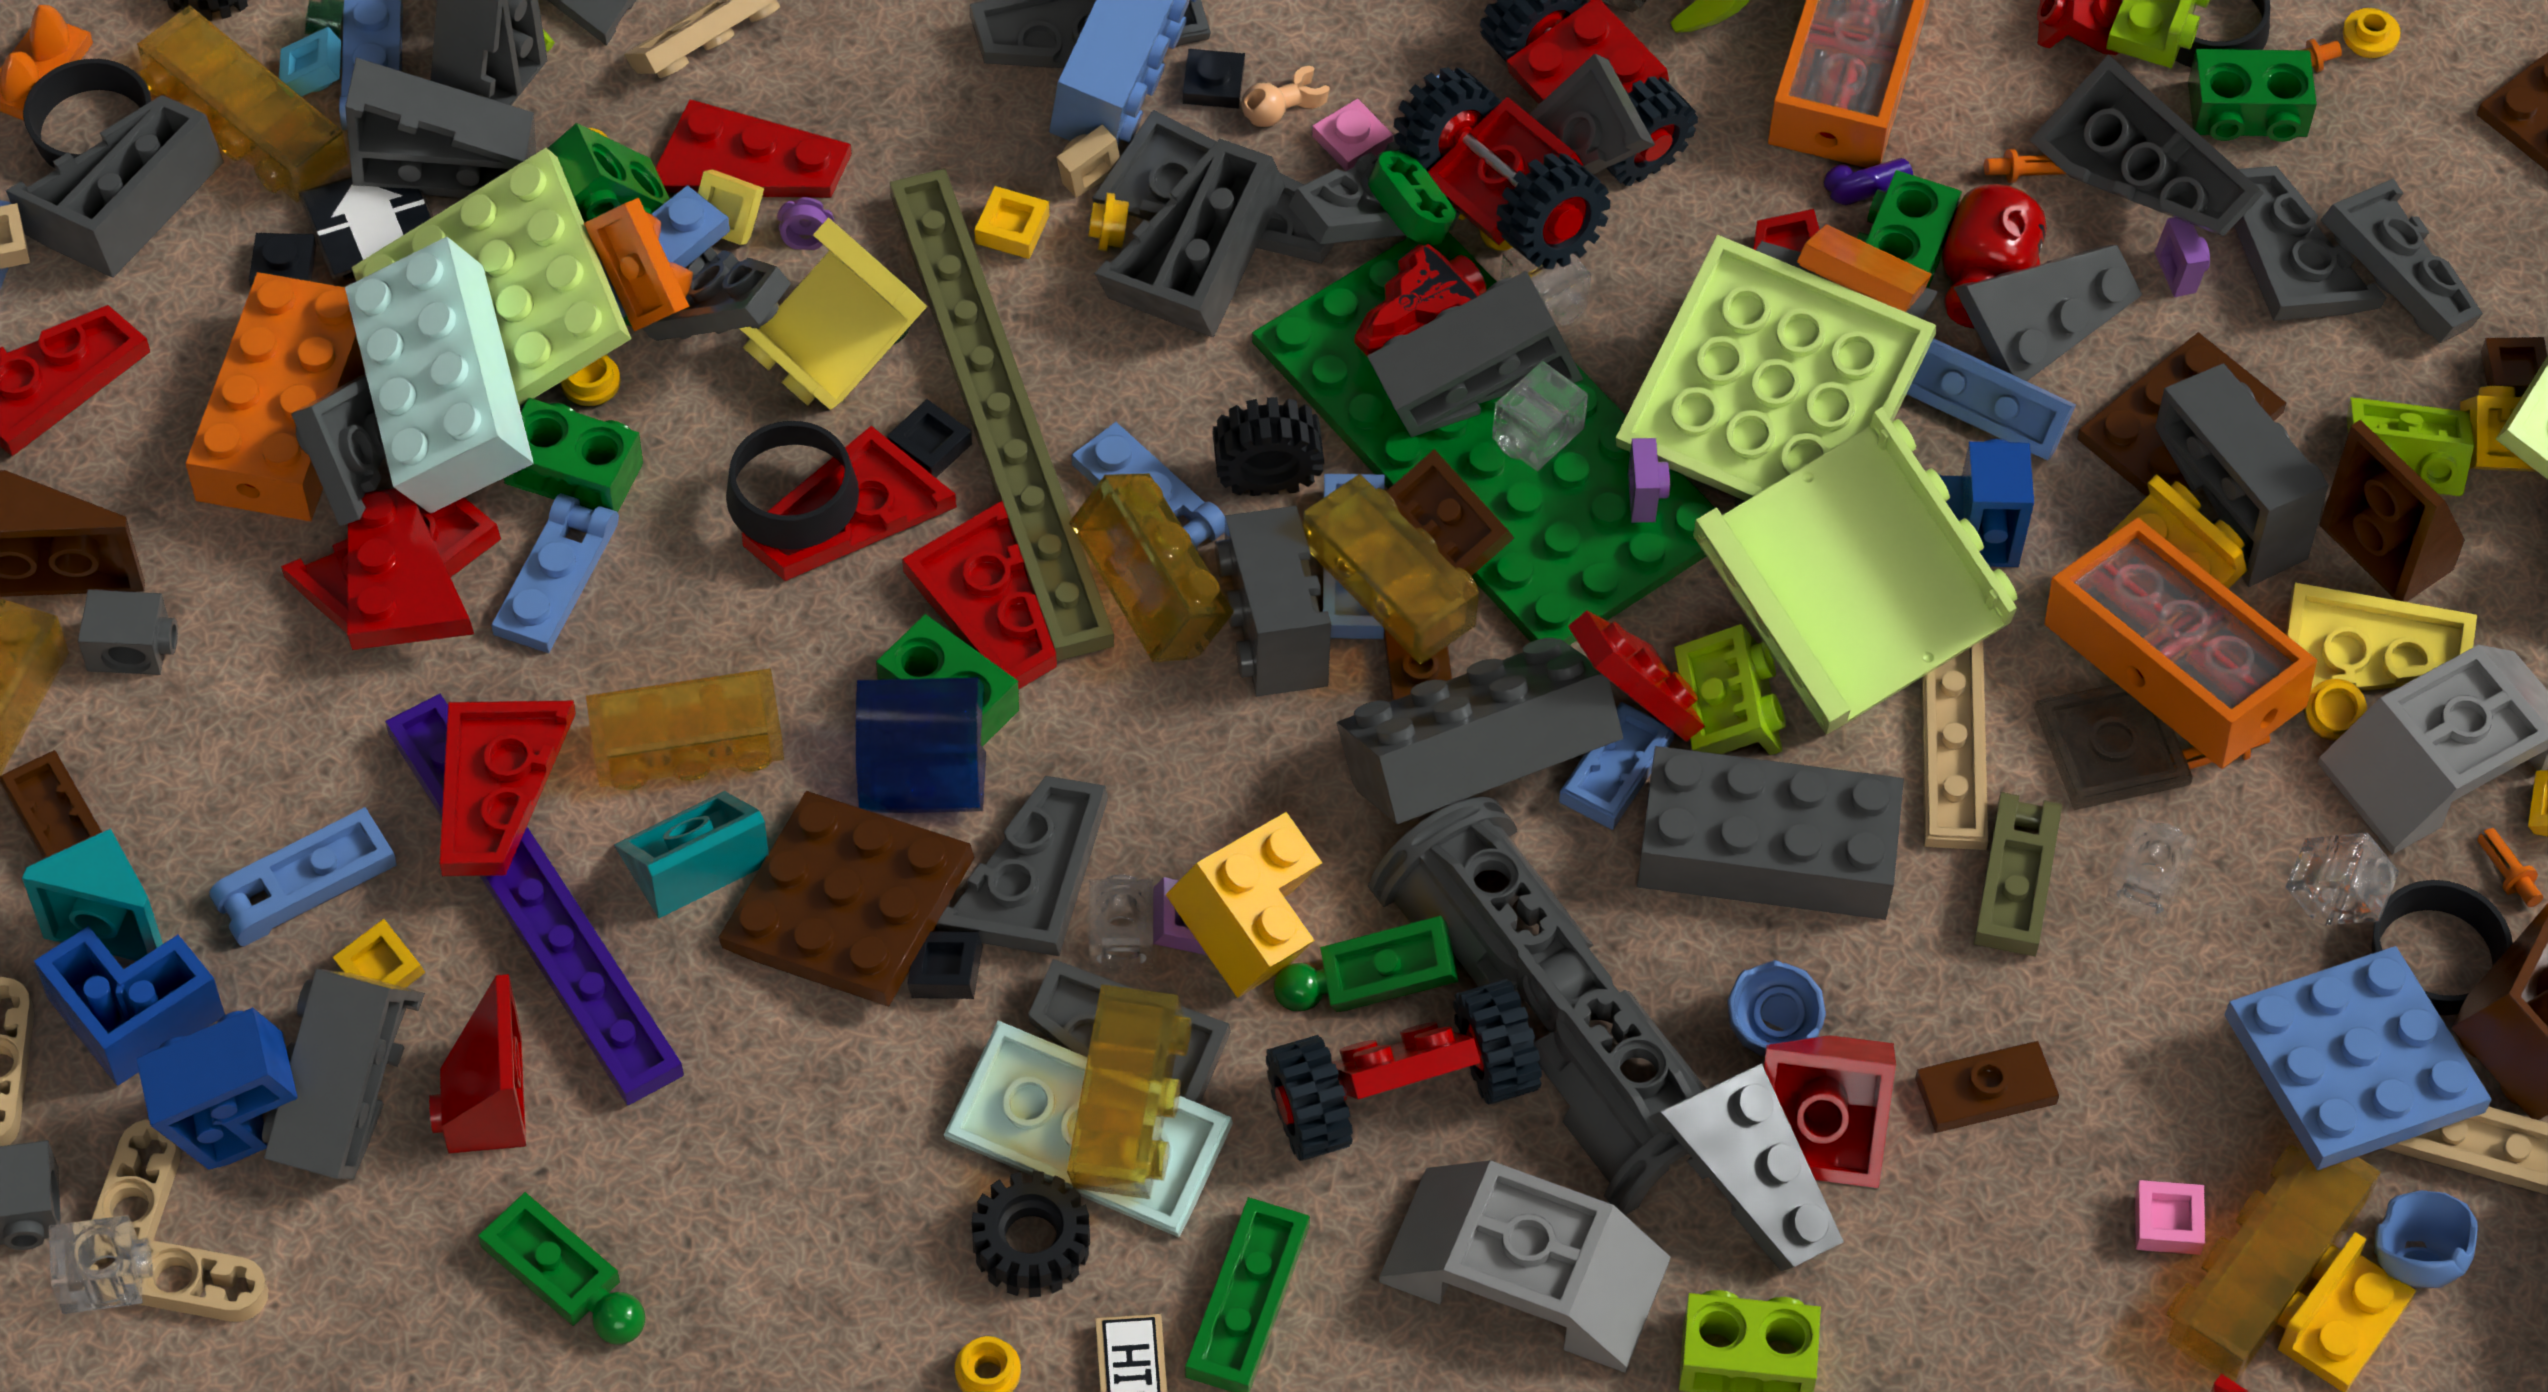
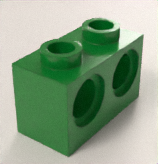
M2196 49L2188 79L2193 129L2199 135H2211L2214 139L2220 141L2233 140L2239 136H2268L2270 139L2279 142L2290 141L2296 137H2308L2317 106L2310 51Z
M575 123L547 148L558 157L584 223L636 198L640 199L644 210L650 214L670 200L651 158L578 123Z
M1896 170L1888 190L1877 189L1867 217V222L1873 224L1870 233L1859 232L1857 239L1931 273L1932 275L1926 286L1929 289L1942 258V247L1955 211L1960 203L1962 191Z
M528 398L521 411L534 464L503 478L504 484L554 500L557 495L562 493L578 498L580 506L592 510L602 506L618 512L643 465L639 432L631 430L618 421H602L576 413L572 408L561 403L548 404Z
M926 614L876 661L878 693L885 706L898 716L904 717L909 713L925 725V730L929 737L945 750L950 751L956 747L969 758H972L1019 711L1018 680ZM920 672H924V673H929V674H930V675L925 676V677H914V676H911V675H913V674L920 673ZM963 706L977 707L971 711L958 710V708Z

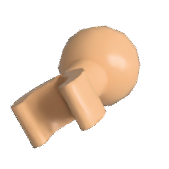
M1304 66L1295 72L1292 83L1277 88L1271 83H1256L1248 88L1242 97V112L1253 125L1257 127H1271L1281 120L1286 109L1298 105L1303 108L1314 109L1324 105L1327 102L1330 87L1324 85L1314 89L1304 86L1312 82L1315 69L1313 66Z

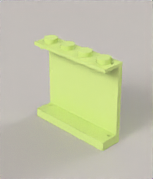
M1882 407L1874 411L1869 427L1722 515L1716 507L1696 519L1693 534L1762 641L1769 647L1772 656L1826 735L2011 623L2017 609L2014 601L2017 600V593L2009 578L1999 568L1994 571L1991 570L1980 553L1984 546L1974 526L1966 518L1958 521L1946 503L1950 499V495L1943 480L1934 469L1930 468L1927 471L1923 469L1912 452L1916 450V444L1911 433L1901 420L1896 419L1892 422Z

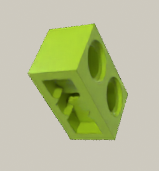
M1710 1290L1702 1294L1689 1293L1683 1323L1679 1391L1814 1392L1817 1380L1821 1306L1804 1305L1802 1301L1791 1297H1775L1768 1301L1744 1299L1724 1290ZM1708 1334H1719L1726 1337L1731 1344L1725 1347H1715L1705 1342L1702 1337ZM1773 1341H1785L1793 1345L1797 1352L1781 1354L1774 1351L1768 1344Z

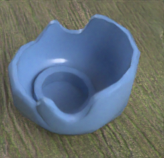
M1777 960L1758 965L1749 970H1743L1738 975L1727 1000L1730 1028L1744 1047L1759 1056H1765L1766 1045L1818 1037L1826 1016L1822 990L1808 972ZM1763 1020L1784 1030H1772L1764 1024Z
M2420 1190L2397 1195L2389 1201L2382 1224L2378 1223L2376 1226L2374 1253L2378 1258L2377 1262L2390 1277L2414 1288H2442L2464 1275L2470 1267L2475 1255L2477 1242V1220L2466 1203L2447 1193ZM2407 1241H2423L2427 1248L2410 1247L2405 1249Z

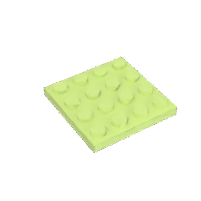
M547 148L534 154L351 267L356 281L445 237L450 238L482 264L519 407L524 405L528 398L534 399L631 340L558 157Z
M1717 235L1616 436V446L1630 452L1632 438H1656L1658 462H1668L1669 469L1747 501L1869 427L1874 411L1882 407L1893 422L1936 334V325Z

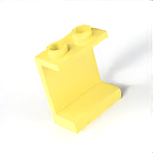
M828 217L813 236L829 252L784 300L771 320L759 329L751 327L739 329L750 338L743 348L768 371L776 362L789 374L781 383L808 406L817 398L831 410L848 396L928 306Z

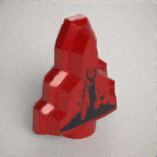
M1429 244L1416 246L1398 261L1399 273L1385 284V301L1366 314L1354 336V343L1368 356L1381 349L1393 337L1407 335L1433 321L1445 309L1461 306L1485 293L1486 284L1476 265L1463 255H1458L1448 261Z

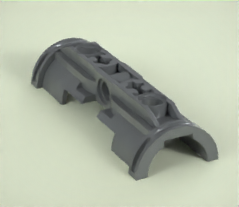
M1473 797L1453 803L1432 814L1406 833L1377 865L1371 876L1368 888L1383 907L1395 902L1410 923L1442 916L1448 924L1453 956L1455 955L1478 987L1507 979V981L1513 984L1514 991L1518 990L1550 1032L1548 1035L1537 1040L1534 1046L1539 1051L1540 1060L1537 1061L1539 1066L1570 1105L1563 1123L1608 1180L1609 1185L1604 1197L1624 1215H1627L1640 1206L1650 1188L1669 1170L1670 1164L1688 1154L1670 1132L1663 1134L1649 1116L1707 1088L1664 1036L1632 993L1627 990L1619 992L1613 985L1612 977L1589 949L1594 946L1511 840L1510 836L1517 833V827L1512 819L1505 814L1501 805L1490 797ZM1496 870L1503 873L1508 878L1510 884L1501 892L1488 893L1476 886L1474 878L1482 871ZM1517 900V914L1528 926L1537 923L1539 925L1538 935L1533 936L1528 930L1516 932L1517 915L1511 907ZM1602 1020L1611 1023L1612 1036L1601 1024L1591 1028L1589 1026L1590 1021ZM1613 1037H1614V1039L1617 1041L1618 1045H1617V1046L1614 1048V1050L1611 1052L1612 1042H1613ZM1643 1058L1654 1065L1657 1074L1650 1081L1637 1083L1628 1080L1622 1074L1620 1066L1628 1059Z

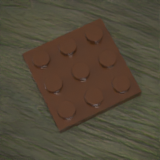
M806 791L719 935L720 944L723 949L754 962L889 1007L908 975L916 955L930 931H933L974 860L975 857L971 844Z

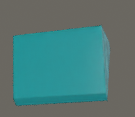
M726 791L614 844L658 919L759 870L765 858L769 855L765 821L761 811Z
M111 828L26 867L22 880L43 939L62 943L89 926L112 955L138 961L163 944L149 898Z

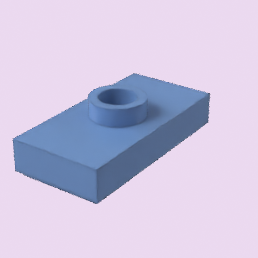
M1620 702L1616 710L1624 739L1587 752L1560 790L1559 803L1611 830L1615 828L1650 776L1655 746L1669 747L1674 739V731L1664 723L1623 702Z

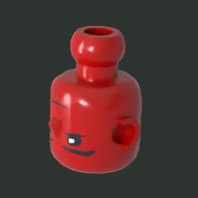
M2001 184L1980 185L1967 192L1959 203L1941 253L1944 271L1954 282L1945 295V309L1947 315L1957 324L1975 329L1954 289L1955 286L1997 277V275L2040 265L2039 253L2047 230L2045 214L2039 204L2025 192Z

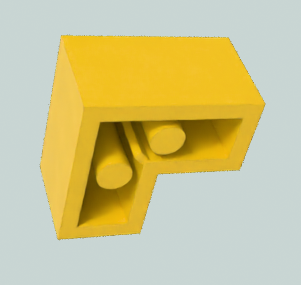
M1285 812L1197 862L1166 894L1177 913L1237 998L1278 974L1315 941L1284 897L1300 886L1322 864V861L1288 813Z

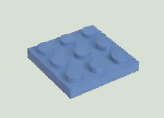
M2396 946L2229 1001L2224 1014L2317 1170L2483 1114L2492 1100Z

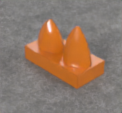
M38 5L34 11L31 28L13 52L5 58L0 68V112L24 121V104L32 87L51 70L63 64L81 60L93 44L91 33L65 23L62 15L54 7Z
M639 198L624 203L584 223L634 332L690 307L685 297L692 283L693 272L681 265L668 261L659 242L661 221L644 210Z

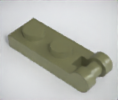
M2000 792L1973 945L2036 957L2062 811L2061 803L2044 800L2042 806L2019 802V795ZM2014 826L2038 831L2037 834L2014 830Z

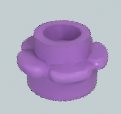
M801 197L794 202L787 201L780 207L777 214V219L781 221L779 224L781 238L792 249L816 250L823 244L813 234L828 217L835 223L833 214L829 210H824L823 204L813 198ZM799 235H812V237L802 239Z

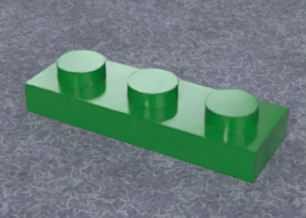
M1250 1197L1247 1198L1187 1360L1185 1378L1230 1392H1250L1310 1227L1309 1215Z

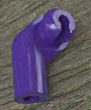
M1904 158L1891 160L1853 172L1847 165H1837L1825 175L1824 187L1831 192L1830 197L1833 201L1842 205H1851L1874 197L1877 189L1887 191L1896 170L1913 175V170L1910 163Z

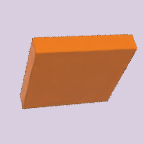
M1827 224L1805 243L1797 260V263H1800L1799 266L1904 312L1923 294L1932 275Z

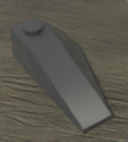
M2109 54L2029 139L2069 177L2221 236H2224L2264 194L2257 185Z

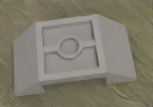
M2477 645L2379 698L2319 757L2317 764L2393 855L2442 828L2451 803L2527 760L2537 771L2548 769V690L2515 651Z
M1488 1160L1426 1168L1379 1276V1282L1439 1305L1450 1284L1567 1327L1564 1351L1626 1373L1671 1257L1613 1204Z

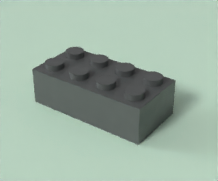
M1543 638L1532 641L1523 647L1522 653L1504 660L1486 659L1476 662L1467 668L1466 674L1447 681L1429 680L1422 682L1411 689L1410 695L1394 701H1373L1363 704L1354 711L1353 716L1336 722L1351 780L1357 792L1396 824L1624 739L1609 679L1596 670L1586 656L1563 640L1555 638Z
M1655 746L1637 887L1886 920L1895 880L1904 778Z

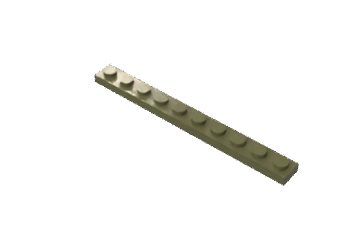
M946 169L889 182L890 196L998 501H1003L1007 512L1009 527L1015 544L1019 546L1033 594L1036 595L1056 652V660L1061 661L1114 647V632Z

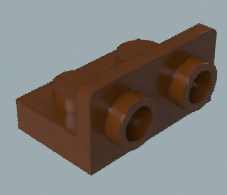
M1435 449L1380 496L1394 513L1386 523L1409 549L1419 541L1428 551L1430 556L1422 563L1445 589L1455 582L1467 596L1473 593L1477 588L1469 578L1514 539L1508 529Z

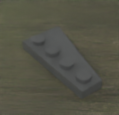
M1152 110L1092 197L1093 202L1104 204L1106 192L1114 193L1115 200L1129 202L1128 215L1150 221L1172 198L1170 191L1217 141ZM1280 173L1285 187L1256 248L1322 264L1335 243L1319 244L1307 232L1306 227L1289 207L1296 189L1304 184Z

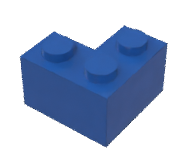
M1991 439L1984 442L1969 441L1962 476H1943L1938 474L1950 495V499L1946 503L1958 521L1966 518L1974 526L1984 546L1980 553L1989 567H2019L2034 506L2030 443L2008 442L2002 439Z
M89 926L34 960L47 999L117 1086L139 1072L136 1058L159 1049L163 1042L171 1038L188 1036L207 1028L225 1015L214 977L179 934L125 969L121 967Z
M253 1007L246 1011L228 1013L222 1016L214 1025L188 1036L171 1038L163 1042L159 1049L136 1058L150 1126L208 1170L232 1164L266 1149L268 1144L262 1140L264 1126L262 1114L298 1099L283 1032Z

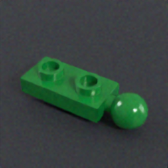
M1437 916L1322 946L1320 949L1324 968L1316 970L1311 965L1305 963L1287 965L1275 978L1274 995L1277 1001L1286 1009L1291 1011H1307L1314 1008L1321 1001L1324 994H1329L1330 1006L1336 1012H1343L1458 982L1448 924L1442 916Z
M526 1192L478 1235L480 1246L484 1251L572 1326L577 1324L590 1311L593 1314L592 1321L596 1333L607 1343L613 1345L628 1344L634 1341L643 1331L646 1317L640 1301L633 1295L625 1292L609 1293L620 1283L618 1270Z

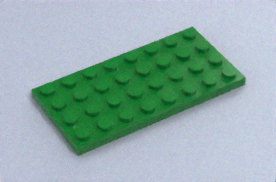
M1449 232L1441 244L1431 245L1448 261L1458 255L1469 258L1482 274L1486 284V292L1497 282ZM1409 237L1252 332V343L1375 475H1384V485L1388 489L1435 449L1508 529L1514 539L1470 578L1530 642L1543 638H1555L1571 645L1577 640L1568 625L1586 610L1608 621L1706 557L1693 534L1696 519L1715 507L1681 473L1669 469V498H1659L1656 522L1631 523L1628 486L1630 452L1616 446V436L1626 415L1577 364L1576 366L1583 378L1581 381L1566 385L1562 377H1558L1531 386L1532 397L1514 402L1511 395L1507 394L1478 404L1481 408L1479 415L1414 437L1410 436L1368 356L1354 343V336L1366 314L1385 301V284L1399 273L1398 261L1416 246L1424 244L1415 242Z

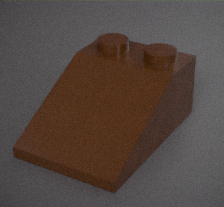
M2361 420L2351 425L2319 526L2395 600L2408 602L2454 570L2465 539L2446 501Z
M0 470V597L87 594L88 590L144 591L145 580L126 516L12 472Z
M2548 903L2468 994L2451 1027L2458 1035L2459 1041L2466 1052L2478 1058L2496 1078L2505 1096L2512 1103L2519 1105L2530 1118L2540 1120L2548 1115Z

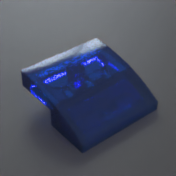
M978 677L857 680L855 730L859 808L879 813L983 811L986 751L981 746L984 685Z

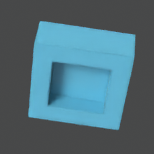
M329 27L281 48L278 87L291 102L311 92L322 91L340 79L341 40Z

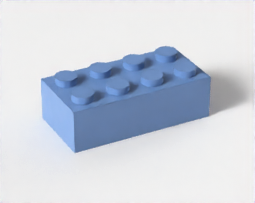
M1096 0L1058 80L1049 132L1071 141L1079 135H1088L1103 124L1116 138L1117 145H1119L1121 140L1130 143L1134 138L1143 115V111L1140 109L1146 94L1150 96L1154 94L1165 67L1162 61L1168 47L1174 49L1181 36L1187 18L1184 17L1189 1L1195 3L1197 0Z

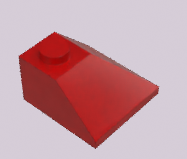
M509 974L496 975L440 1068L441 1094L429 1095L432 1133L444 1134L448 1154L526 1147L522 1033Z
M1828 1035L1766 1045L1764 1070L1815 1180L1879 1188L1896 1069L1894 1043Z

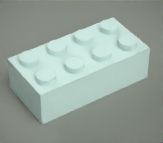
M445 237L345 287L387 464L395 489L427 512L433 513L534 464L482 264L450 238Z

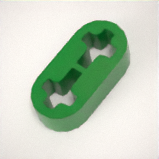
M1399 151L1383 152L1378 157L1368 178V186L1371 192L1407 237L1424 245L1434 246L1441 244L1456 217L1453 205L1416 159Z

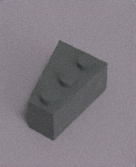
M437 0L431 81L512 105L548 61L538 0Z
M356 57L345 105L353 186L419 189L421 195L465 198L536 154L533 112Z
M164 95L157 97L100 132L103 141L76 158H73L68 152L54 160L53 163L56 170L32 185L26 187L20 181L6 190L11 204H18L25 235L56 252L112 278L120 272L224 163L206 114Z
M1219 139L1170 191L1172 198L1149 222L1144 219L1132 232L1133 240L1111 263L1106 260L1094 273L1107 297L1157 318L1214 338L1285 187L1273 157Z
M1527 271L1513 278L1497 281L1487 292L1461 306L1445 309L1428 324L1407 335L1393 337L1381 349L1368 355L1387 395L1411 437L1479 415L1481 408L1478 404L1507 394L1511 395L1514 402L1532 397L1531 386L1558 377H1562L1566 385L1583 380L1553 318Z
M2224 363L2164 388L2155 429L2191 491L2203 488L2219 518L2213 520L2212 524H2215L2218 520L2224 521L2243 540L2245 546L2241 550L2247 564V571L2241 577L2245 584L2251 587L2307 560L2329 487L2318 466L2310 463L2291 442L2285 428L2272 420L2255 400L2251 389L2245 383L2240 382Z
M1297 506L1225 515V540L1215 541V555L1219 576L1231 575L1234 589L1225 591V601L1230 627L1241 626L1244 640L1236 641V656L1241 678L1252 676L1256 697L1328 687L1331 621L1328 611L1319 612L1316 595H1321V587L1317 575L1311 576L1308 562L1310 560V549Z
M323 969L315 970L313 980L308 979L305 982L299 995L297 1015L302 1017L296 1043L291 1042L286 1048L298 1099L268 1112L262 1132V1140L268 1144L264 1159L336 1179L355 1178L384 1105L381 1100H377L386 1064L398 1067L405 1049L403 1045L394 1043L406 1008L419 1011L425 993L352 973Z

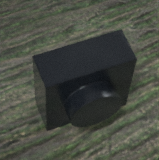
M1188 49L1183 86V104L1239 109L1245 68V53Z
M256 233L249 275L250 287H252L257 272L312 281L317 246L315 235Z
M928 399L887 435V439L935 478L972 445L971 430Z
M930 931L910 966L907 985L911 997L974 999L983 948L979 933Z

